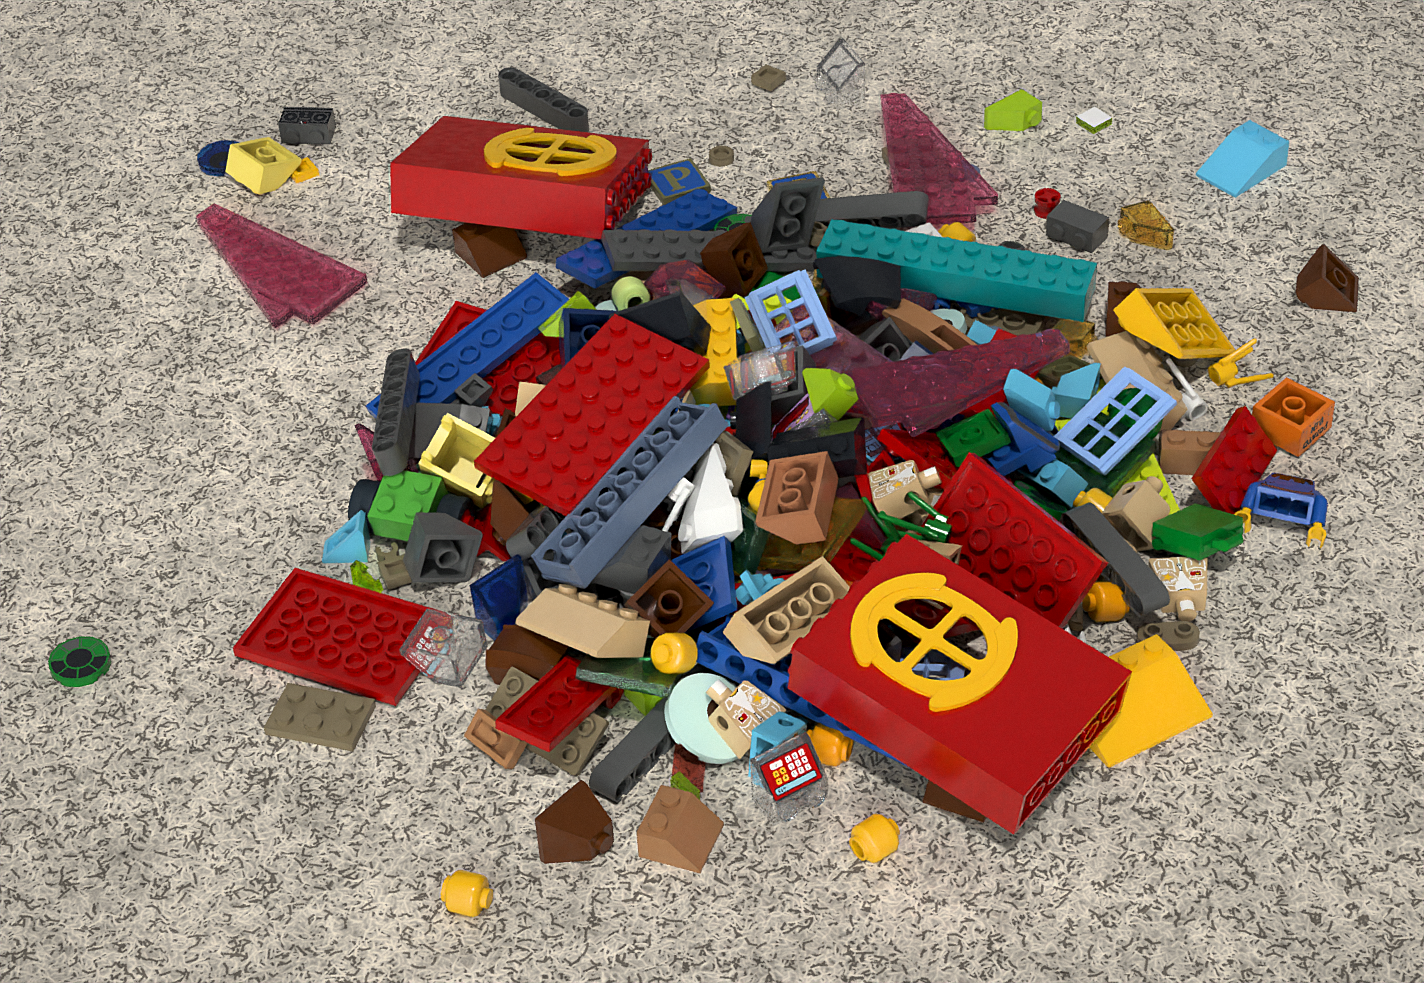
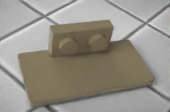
M511 667L485 710L498 718L538 681ZM592 712L550 753L527 743L525 748L571 775L578 776L603 736L609 722Z

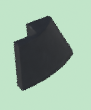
M850 256L817 258L813 262V268L820 270L824 278L822 284L830 293V298L837 308L862 316L870 301L897 309L901 302V270L898 265L870 258Z

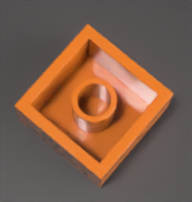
M1286 377L1253 406L1252 415L1274 445L1299 457L1331 428L1335 401Z

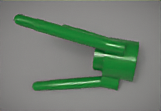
M909 492L908 497L935 518L934 521L928 519L924 528L883 513L878 514L879 519L921 534L917 535L897 530L901 538L908 534L916 540L947 543L953 528L952 525L946 523L949 518L948 516L937 512L913 492ZM886 529V530H885V533L888 534V535H891V533L889 532V530Z
M862 497L861 501L885 533V530L888 529L891 535L885 533L888 539L881 545L882 555L855 538L850 539V543L880 561L885 556L888 547L893 542L898 543L902 538L894 525L887 521L883 523L882 519L878 518L879 513L866 497Z

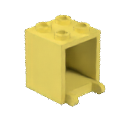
M447 413L443 416L442 423L428 448L421 455V460L418 463L422 474L442 477L447 491L457 496L468 497L472 499L474 505L483 509L487 503L492 502L493 482L496 479L486 475L481 486L477 488L484 473L475 469L474 460L495 437Z

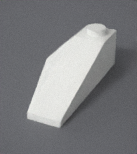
M713 443L697 462L692 484L696 487L687 499L678 531L682 554L723 536L732 543L743 532L741 505L739 499L732 496L731 490L734 486L732 480L725 477L726 464L717 443Z

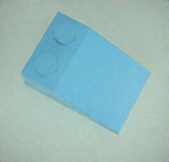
M1248 120L1231 131L1196 172V176L1236 198L1287 165L1289 141Z

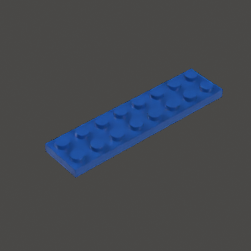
M695 189L617 229L709 231L722 218L737 214L738 207L724 199L709 194L704 189ZM601 239L587 242L556 258L557 269L595 289L629 272L613 271Z
M535 272L417 365L420 381L416 403L451 404L457 399L454 392L455 389L474 373L481 378L485 377L540 333L538 328L566 303L569 298ZM380 395L366 405L368 412L375 419H377Z

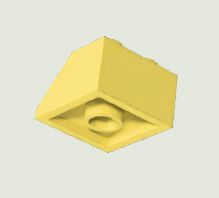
M270 137L230 144L225 172L234 177L237 182L243 183L250 188L253 193L260 195L280 188L301 164L302 159Z

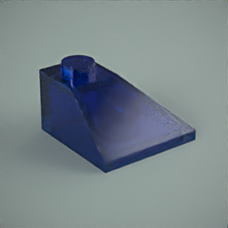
M515 555L469 585L477 627L495 641L503 630V625H517L515 624L516 618L528 605V594L521 556Z

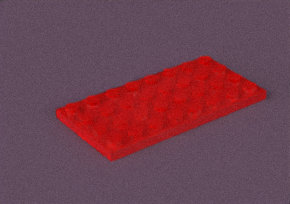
M614 314L474 460L475 469L567 516L572 513L674 396L681 399L710 368L709 359Z

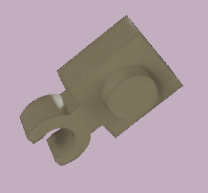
M395 542L391 543L392 551L384 553L380 547H376L378 570L388 590L412 582L403 562L404 554H399L398 545Z

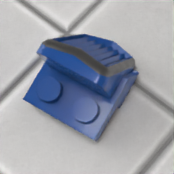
M996 402L991 405L996 419L1006 430L1011 443L983 455L987 463L1002 476H1006L1024 465L1031 473L1056 459L1054 453L1058 452L1060 448L1058 439L1007 404Z

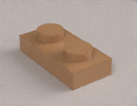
M478 709L464 737L505 769H513L527 742L495 729L497 718L487 710Z

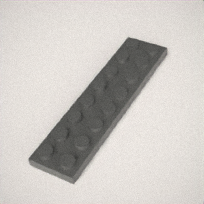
M614 229L603 230L601 240L613 271H707L702 263L700 252L712 238L727 231ZM810 244L808 247L763 253L768 267L767 271L806 270V272L817 270L813 268L816 253Z

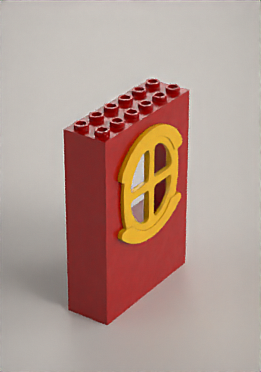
M443 116L390 163L391 213L601 239L602 231L614 230L616 225L622 221V218L629 213L632 206L636 205L638 199L650 188L652 175L648 173V164L652 160V149L649 148L648 139Z
M906 534L898 543L893 542L888 547L885 556L880 561L875 560L870 565L867 574L861 580L856 579L852 583L848 593L842 599L838 598L834 601L829 613L823 619L819 617L804 638L799 637L794 642L790 651L792 660L788 668V674H790L788 689L1014 835L1120 713L1132 671ZM910 599H931L950 612L933 629H927L895 609L894 606L899 602ZM962 618L982 631L987 644V654L985 658L977 660L946 641L943 636ZM882 619H889L921 640L902 662L893 661L879 641L877 626ZM936 649L970 670L971 673L966 677L955 680H933L914 674L912 669L930 650Z

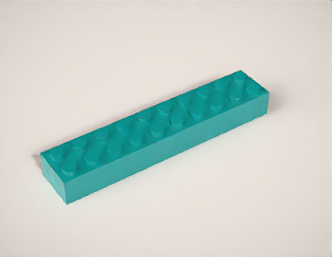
M831 219L816 251V259L850 256L870 258L898 265L901 270L902 292L1084 322L1096 289V262L956 240L949 237L931 236L924 233L900 231L898 229H888L844 220ZM817 269V277L823 278L820 270Z

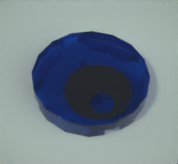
M230 140L216 141L203 147L197 154L200 170L210 176H224L230 144L239 142Z

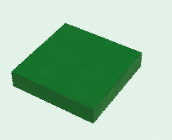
M989 409L935 433L939 444L956 467L961 466L969 452L981 457L1011 443L1008 433Z

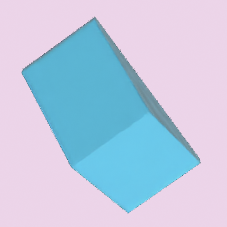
M360 510L325 541L322 557L323 563L368 562L371 541L364 511Z

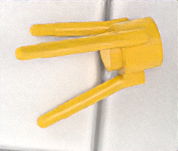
M1255 338L1208 367L1210 379L1217 386L1225 384L1228 388L1238 384L1270 379L1274 375L1268 373L1235 378V375L1238 374L1235 362L1253 351L1251 346L1257 343Z

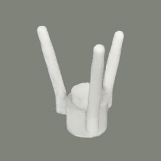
M1168 358L1166 360L1167 364L1186 390L1182 394V400L1188 410L1180 419L1188 417L1193 421L1204 416L1208 409L1207 403L1193 390L1172 359Z
M684 477L667 495L669 499L675 502V505L662 531L668 532L672 523L677 521L685 502L696 487Z

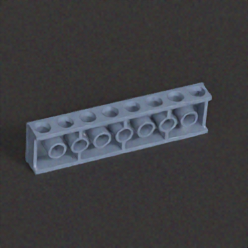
M674 396L572 513L562 520L531 555L542 573L541 576L544 579L585 589L727 428L729 424L725 421L717 404L712 403L709 407L682 403L679 397ZM678 408L679 412L670 417L672 410ZM660 427L662 431L653 435L655 429ZM643 447L644 451L635 456L637 449ZM625 467L626 471L617 476L618 471ZM607 487L608 492L599 496L600 491ZM585 508H589L590 512L581 517L582 511ZM571 528L572 533H569L562 538L563 532L566 529ZM549 549H552L554 552L553 562L543 559L545 552Z

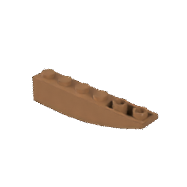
M904 298L901 299L897 309L887 307L882 311L886 318L891 317L900 331L911 342L918 341L967 379L985 351L942 318Z

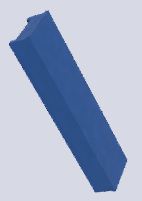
M728 614L725 622L709 633L700 632L696 644L698 649L697 663L740 684L742 681H749L776 702L824 726L838 730L844 736L905 765L789 690L790 674H788V668L792 660L791 653L776 664L743 656L723 633L733 617L732 614Z

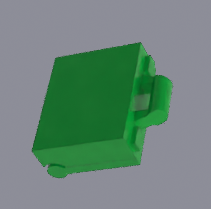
M1195 503L1153 522L1152 537L1156 536V539H1153L1152 546L1155 550L1164 549L1200 561L1216 552H1226L1243 543V517Z

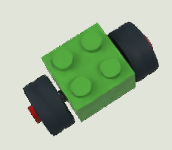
M405 470L396 475L383 476L381 482L360 479L353 488L348 506V521L362 510L366 513L370 534L404 541L409 539L416 512L446 513L471 527L474 526L475 508L472 499L448 494L442 477Z

